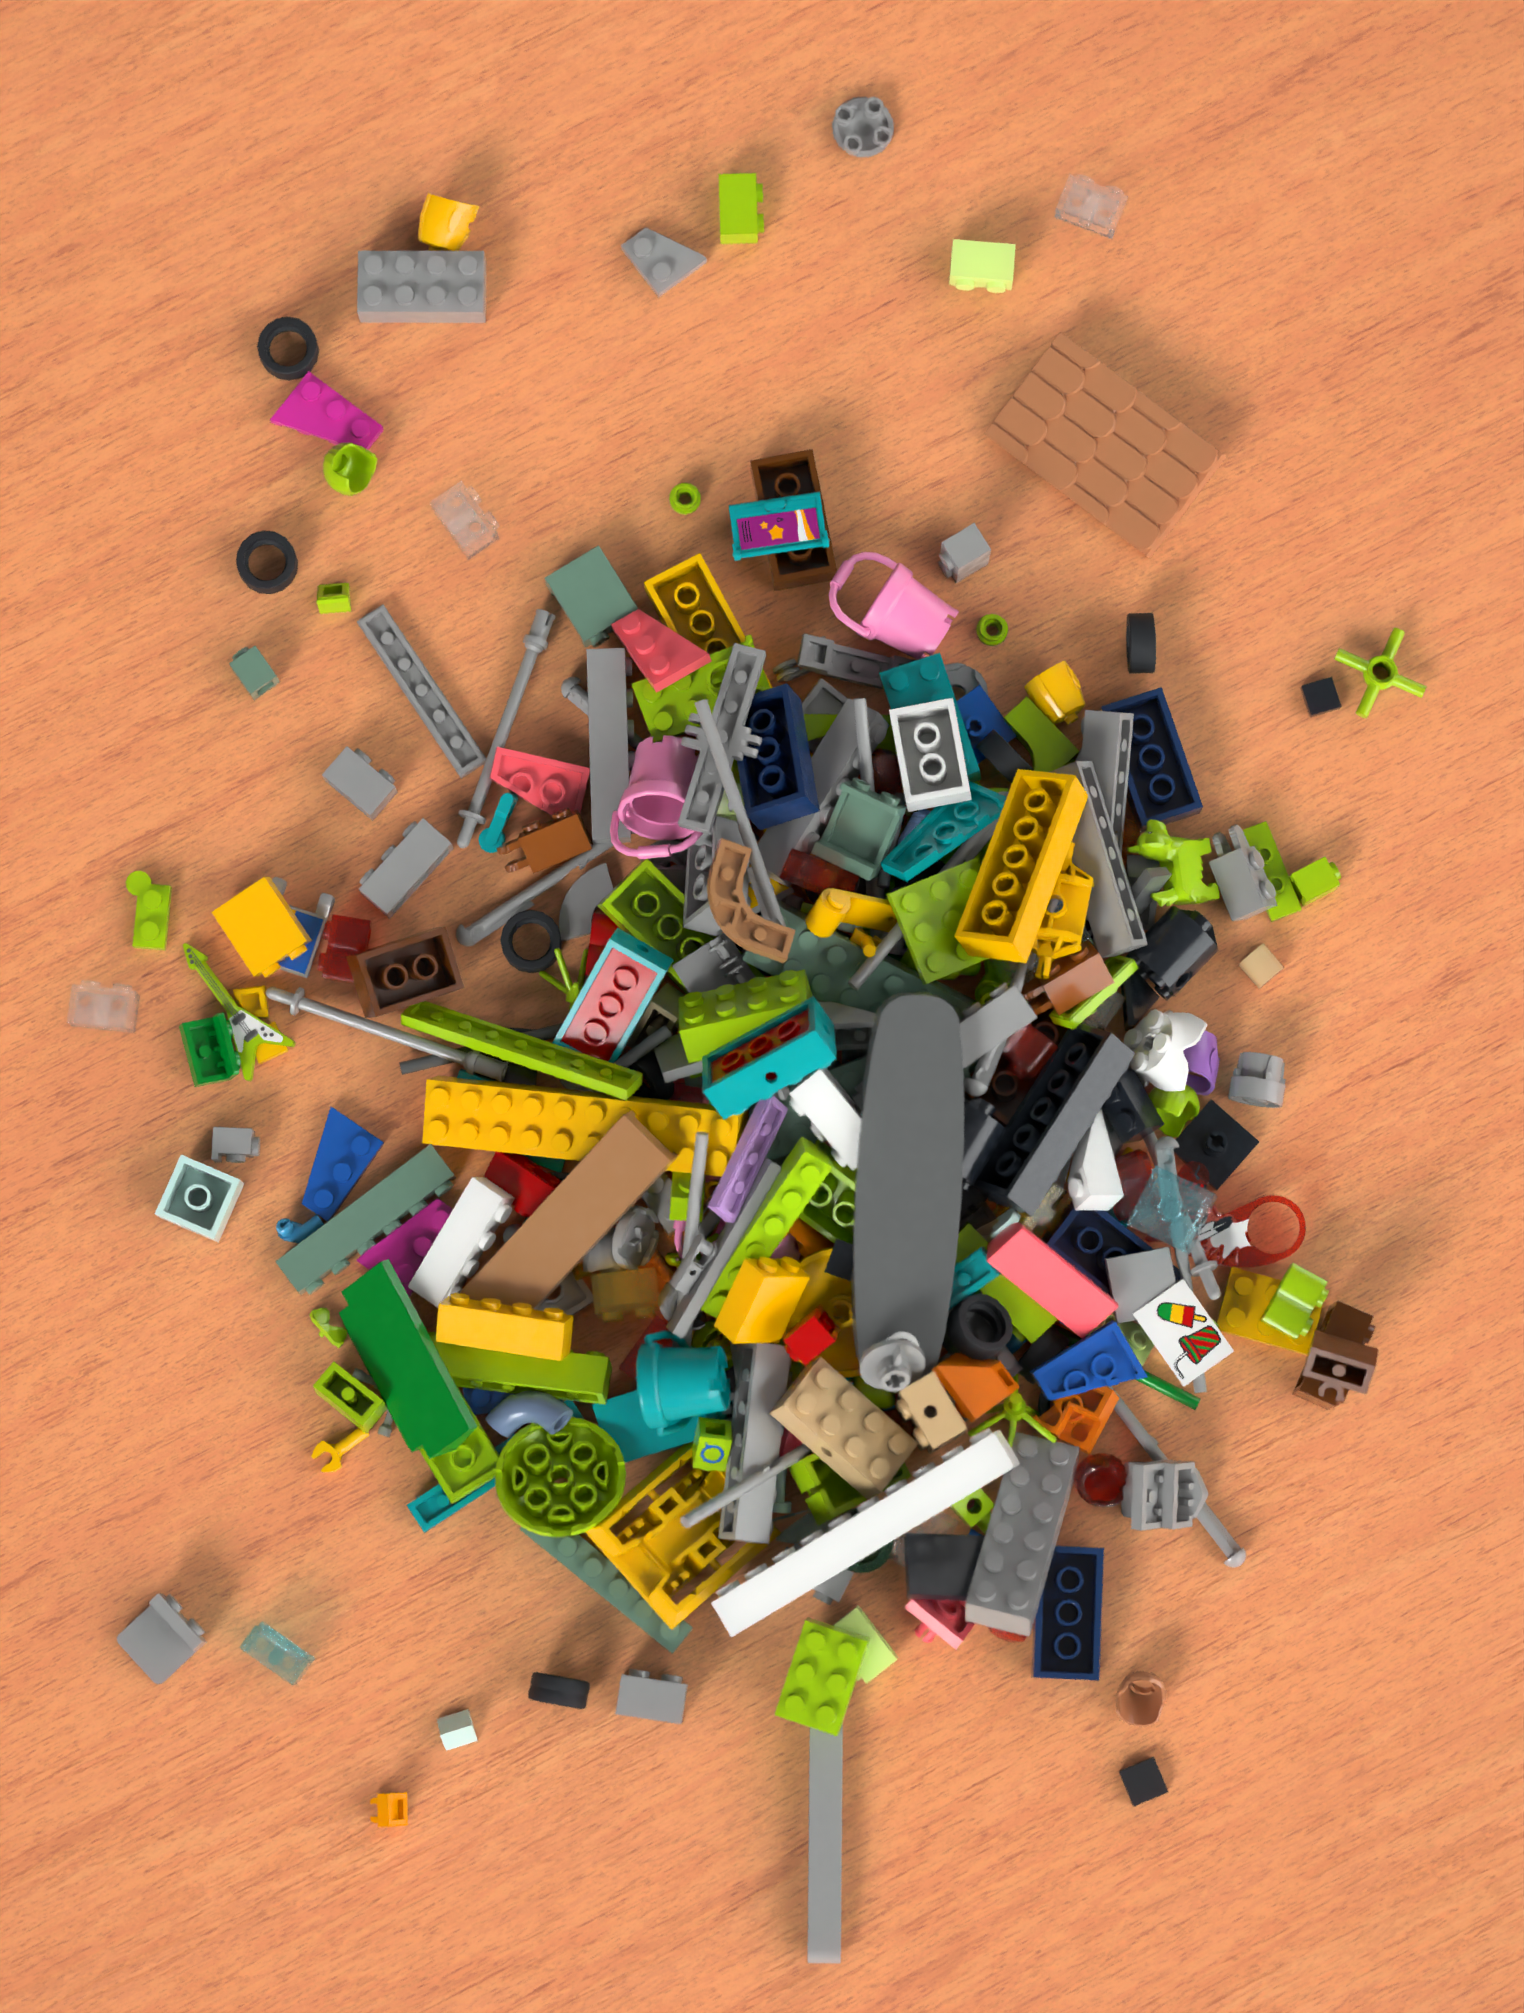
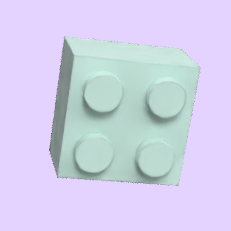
M180 1155L155 1215L219 1243L244 1183L238 1178Z

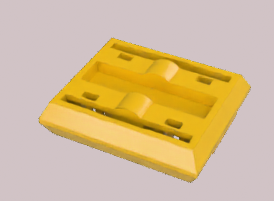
M693 1442L680 1447L622 1497L606 1519L586 1531V1534L671 1630L768 1545L746 1543L730 1560L721 1566L716 1558L735 1542L734 1540L719 1539L722 1508L688 1529L682 1525L680 1520L682 1516L724 1492L726 1470L725 1472L705 1471L695 1468L661 1496L655 1491L660 1484H663L688 1461L693 1465ZM649 1496L654 1502L635 1521L615 1536L610 1529L645 1497ZM774 1524L769 1543L781 1534ZM710 1565L716 1572L676 1605L671 1598Z

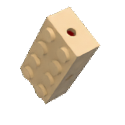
M821 1357L806 1365L769 1413L866 1499L881 1493L918 1445L917 1441Z
M934 1371L899 1391L895 1408L904 1423L910 1420L913 1425L914 1431L911 1435L918 1442L917 1446L920 1451L927 1449L928 1453L931 1454L962 1436L967 1430L965 1423Z

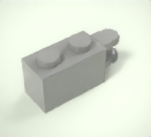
M1235 824L1228 829L1235 850L1231 851L1224 834L1220 832L1214 834L1212 841L1218 858L1210 861L1209 864L1231 920L1239 921L1251 918L1278 904L1275 899V888L1267 879L1263 869V857L1256 850L1255 846H1249L1243 829Z

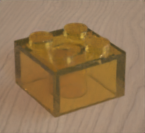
M656 1267L591 1275L595 1314L598 1319L603 1318L604 1323L624 1321V1315L635 1314L637 1319L656 1317V1312L660 1311V1288Z

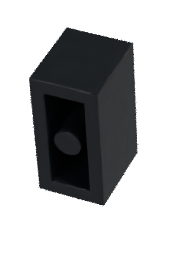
M1133 1069L1126 1070L1113 1088L1111 1096L1102 1106L1122 1144L1140 1141L1164 1125Z

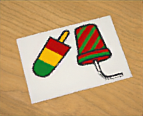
M1184 1279L1133 1313L1183 1387L1234 1352Z

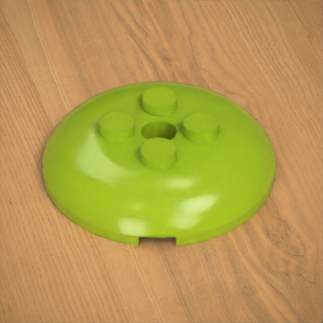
M571 1417L569 1422L555 1434H549L542 1426L536 1423L524 1427L507 1442L499 1455L495 1468V1488L504 1511L521 1527L530 1532L549 1537H567L581 1534L601 1523L618 1505L626 1482L624 1458L615 1440L598 1425L576 1417ZM559 1478H566V1479H568V1483H566V1482H564V1483H554V1482H555L557 1479H559Z

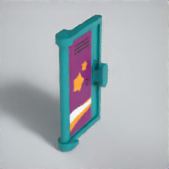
M820 492L729 505L734 544H732V556L735 561L747 557L822 546L823 548L829 547L830 539L828 538L827 530H825Z

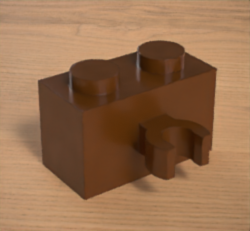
M1315 1330L1306 1356L1303 1375L1321 1381L1318 1391L1319 1396L1323 1397L1326 1388H1335L1337 1390L1335 1401L1338 1402L1343 1398L1345 1388L1367 1394L1376 1367L1379 1349Z

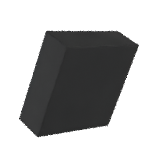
M1154 1757L1119 1771L1133 1806L1168 1793Z

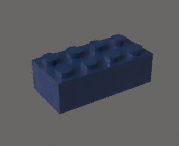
M787 683L755 693L745 727L752 729L751 735L762 738L760 746L747 744V747L758 750L757 758L744 756L742 761L737 760L746 814L759 830H763L819 812L820 808L801 699Z
M1162 687L1101 706L1100 711L1134 714L1127 799L1139 833L1146 831L1147 822L1150 819L1161 821L1166 825L1200 814L1203 805Z
M1071 1200L1042 1238L1045 1244L1109 1296L1111 1295L1104 1259L1153 1249L1105 1210H1075L1073 1200ZM1173 1265L1175 1281L1177 1283V1280H1181L1180 1271Z
M1055 1546L1033 1623L1031 1678L1099 1681L1104 1548Z

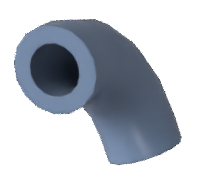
M526 1390L507 1396L486 1416V1421L495 1431L508 1438H511L522 1425L527 1423H536L542 1426L549 1434H555L569 1422L573 1410L547 1392Z

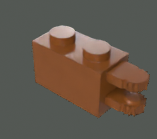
M565 808L552 814L553 820L541 824L540 820L531 822L522 827L523 832L519 833L518 838L497 847L499 855L508 854L520 847L524 851V857L512 860L504 866L506 872L510 873L530 865L534 874L591 850L593 842L579 810L576 809L570 812L569 808Z
M1089 940L1081 943V951L1053 960L1048 979H1043V975L1042 978L1035 976L1034 979L1022 986L1021 994L1025 1000L1028 1001L1032 997H1036L1028 1003L1036 1015L1041 1012L1043 1013L1051 1007L1054 1008L1058 1015H1061L1114 983L1099 952Z

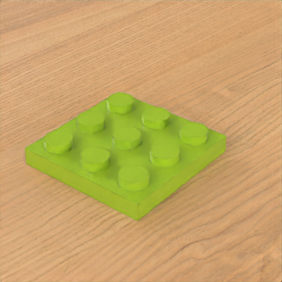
M977 858L887 894L923 985L989 959L968 956L955 937L980 870Z

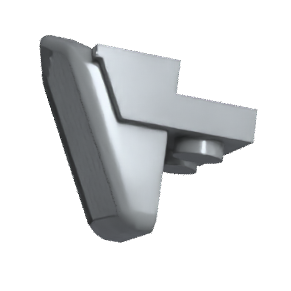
M1159 1460L1124 1463L1121 1513L1124 1517L1131 1518V1529L1143 1531L1157 1528L1173 1530L1192 1527L1193 1519L1198 1516L1208 1497L1207 1488L1200 1472L1195 1468V1462Z

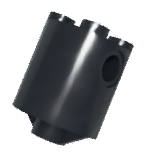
M1171 906L1145 933L1148 945L1128 952L1125 957L1135 960L1138 966L1136 971L1145 981L1149 978L1155 985V991L1168 1001L1218 951L1213 926L1202 914L1196 910H1181Z
M974 1096L970 1101H964L962 1190L969 1192L1007 1131L1005 1127L992 1118L997 1109L977 1096Z

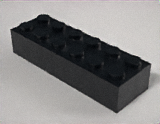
M1082 1023L1074 1030L1068 1028L1006 1125L1005 1129L1007 1131L973 1186L994 1203L1009 1209L1013 1208L1020 1213L1032 1217L1041 1206L1052 1184L1060 1176V1172L1066 1162L1076 1151L1087 1129L1093 1124L1101 1107L1111 1096L1113 1088L1122 1074L1128 1069L1129 1063L1136 1053L1111 1032Z

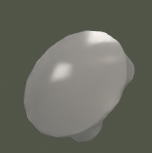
M856 97L844 102L836 109L832 122L833 136L838 146L846 153L859 158L872 157L882 152L890 143L894 132L893 119L888 109L876 97Z

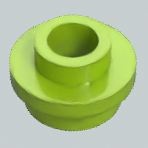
M680 483L670 492V505L679 514H691L700 506V492L697 487L690 483ZM682 495H688L691 497V501L688 504H682L679 498Z
M988 614L979 620L976 633L979 640L985 645L996 646L1006 639L1008 625L1001 616ZM989 626H995L998 629V633L991 636L986 632V629Z

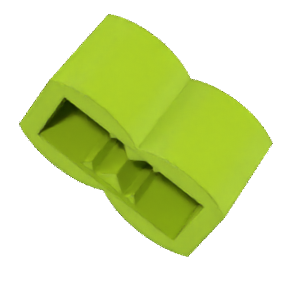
M1295 1263L1290 1264L1260 1321L1294 1340L1300 1334L1305 1337L1314 1319L1309 1317L1315 1306L1321 1308L1328 1296L1329 1291L1325 1289L1328 1281Z

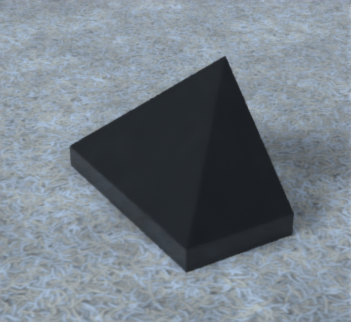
M1137 971L1120 985L1125 1031L1134 1028L1160 997Z

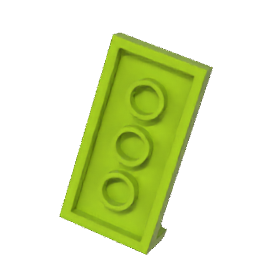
M751 635L745 636V642L739 643L755 648ZM733 646L710 654L712 660L710 663L657 693L646 678L632 683V688L651 737H653V743L662 742L663 735L677 737L685 734L686 725L699 727V724L688 720L690 713L698 714L695 706L696 702L707 699L711 713H713ZM763 668L755 693L770 689Z

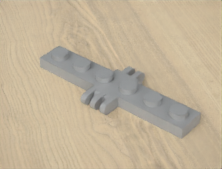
M734 643L712 713L730 768L734 760L742 761L744 756L757 758L758 750L747 747V744L760 746L762 738L751 735L752 729L745 727V722L767 655L764 650ZM690 713L688 720L700 726L686 725L685 733L695 736L696 739L683 737L681 745L699 750L700 754L678 825L682 828L710 835L724 793V786L699 715Z

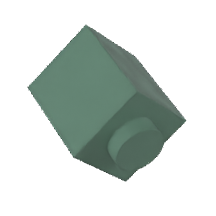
M256 646L250 649L245 647L239 650L232 657L233 661L229 663L233 672L253 700H256L280 683L277 675Z

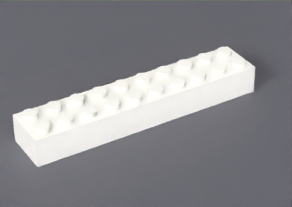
M990 1428L969 1439L972 1443V1446L964 1450L962 1445L941 1456L944 1461L941 1465L936 1467L934 1462L924 1466L913 1473L916 1480L909 1484L906 1479L896 1483L885 1490L886 1498L880 1501L878 1496L856 1507L859 1512L858 1515L853 1518L850 1513L841 1516L828 1524L831 1529L828 1533L824 1534L822 1530L813 1533L800 1541L803 1548L796 1551L794 1547H791L773 1557L772 1560L775 1565L768 1568L766 1563L744 1575L747 1580L745 1583L740 1585L739 1581L736 1580L717 1591L716 1594L719 1598L711 1603L730 1636L733 1637L1019 1465L1020 1462L1002 1432L998 1430L992 1433Z

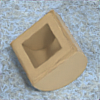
M1264 943L1239 963V967L1259 989L1284 969V966Z

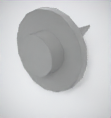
M902 1339L884 1340L873 1344L863 1353L859 1361L860 1375L867 1384L874 1388L892 1392L900 1391L921 1376L925 1369V1357L920 1347L911 1341Z

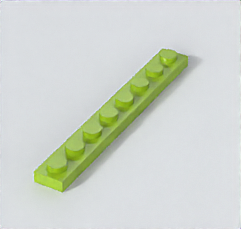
M427 1001L411 1005L401 1014V1025L415 1029L418 1032H424L442 1038L445 1041L484 1052L502 1060L555 1076L558 1079H564L588 1089L612 1095L615 1098L628 1100L643 1084V1073Z

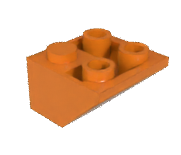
M955 1353L932 1369L944 1390L948 1391L954 1399V1404L959 1414L964 1418H968L971 1423L1020 1388L999 1360H976L961 1353Z

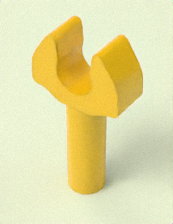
M855 927L849 938L850 941L862 947L866 957L874 956L876 947L882 941L876 935L874 937L869 936L859 927Z
M357 1428L336 1444H328L323 1440L316 1445L311 1457L316 1459L323 1453L329 1452L332 1455V1460L321 1469V1472H336L342 1468V1455L370 1436V1434H366Z

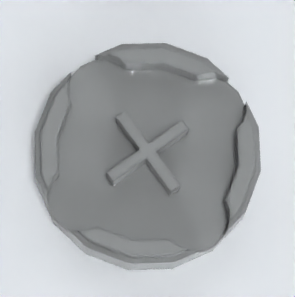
M638 1205L633 1206L616 1225L613 1235L612 1252L614 1261L619 1267L636 1271L639 1270L638 1267L640 1265L645 1266L653 1256L659 1239V1231L655 1230V1223H658V1218L653 1210Z

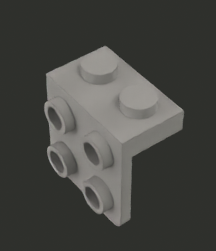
M158 1593L149 1601L151 1605L117 1636V1642L155 1684H162L207 1641L202 1637L205 1633L203 1628L193 1618L188 1621L180 1613L183 1607L171 1594L166 1597L164 1594Z

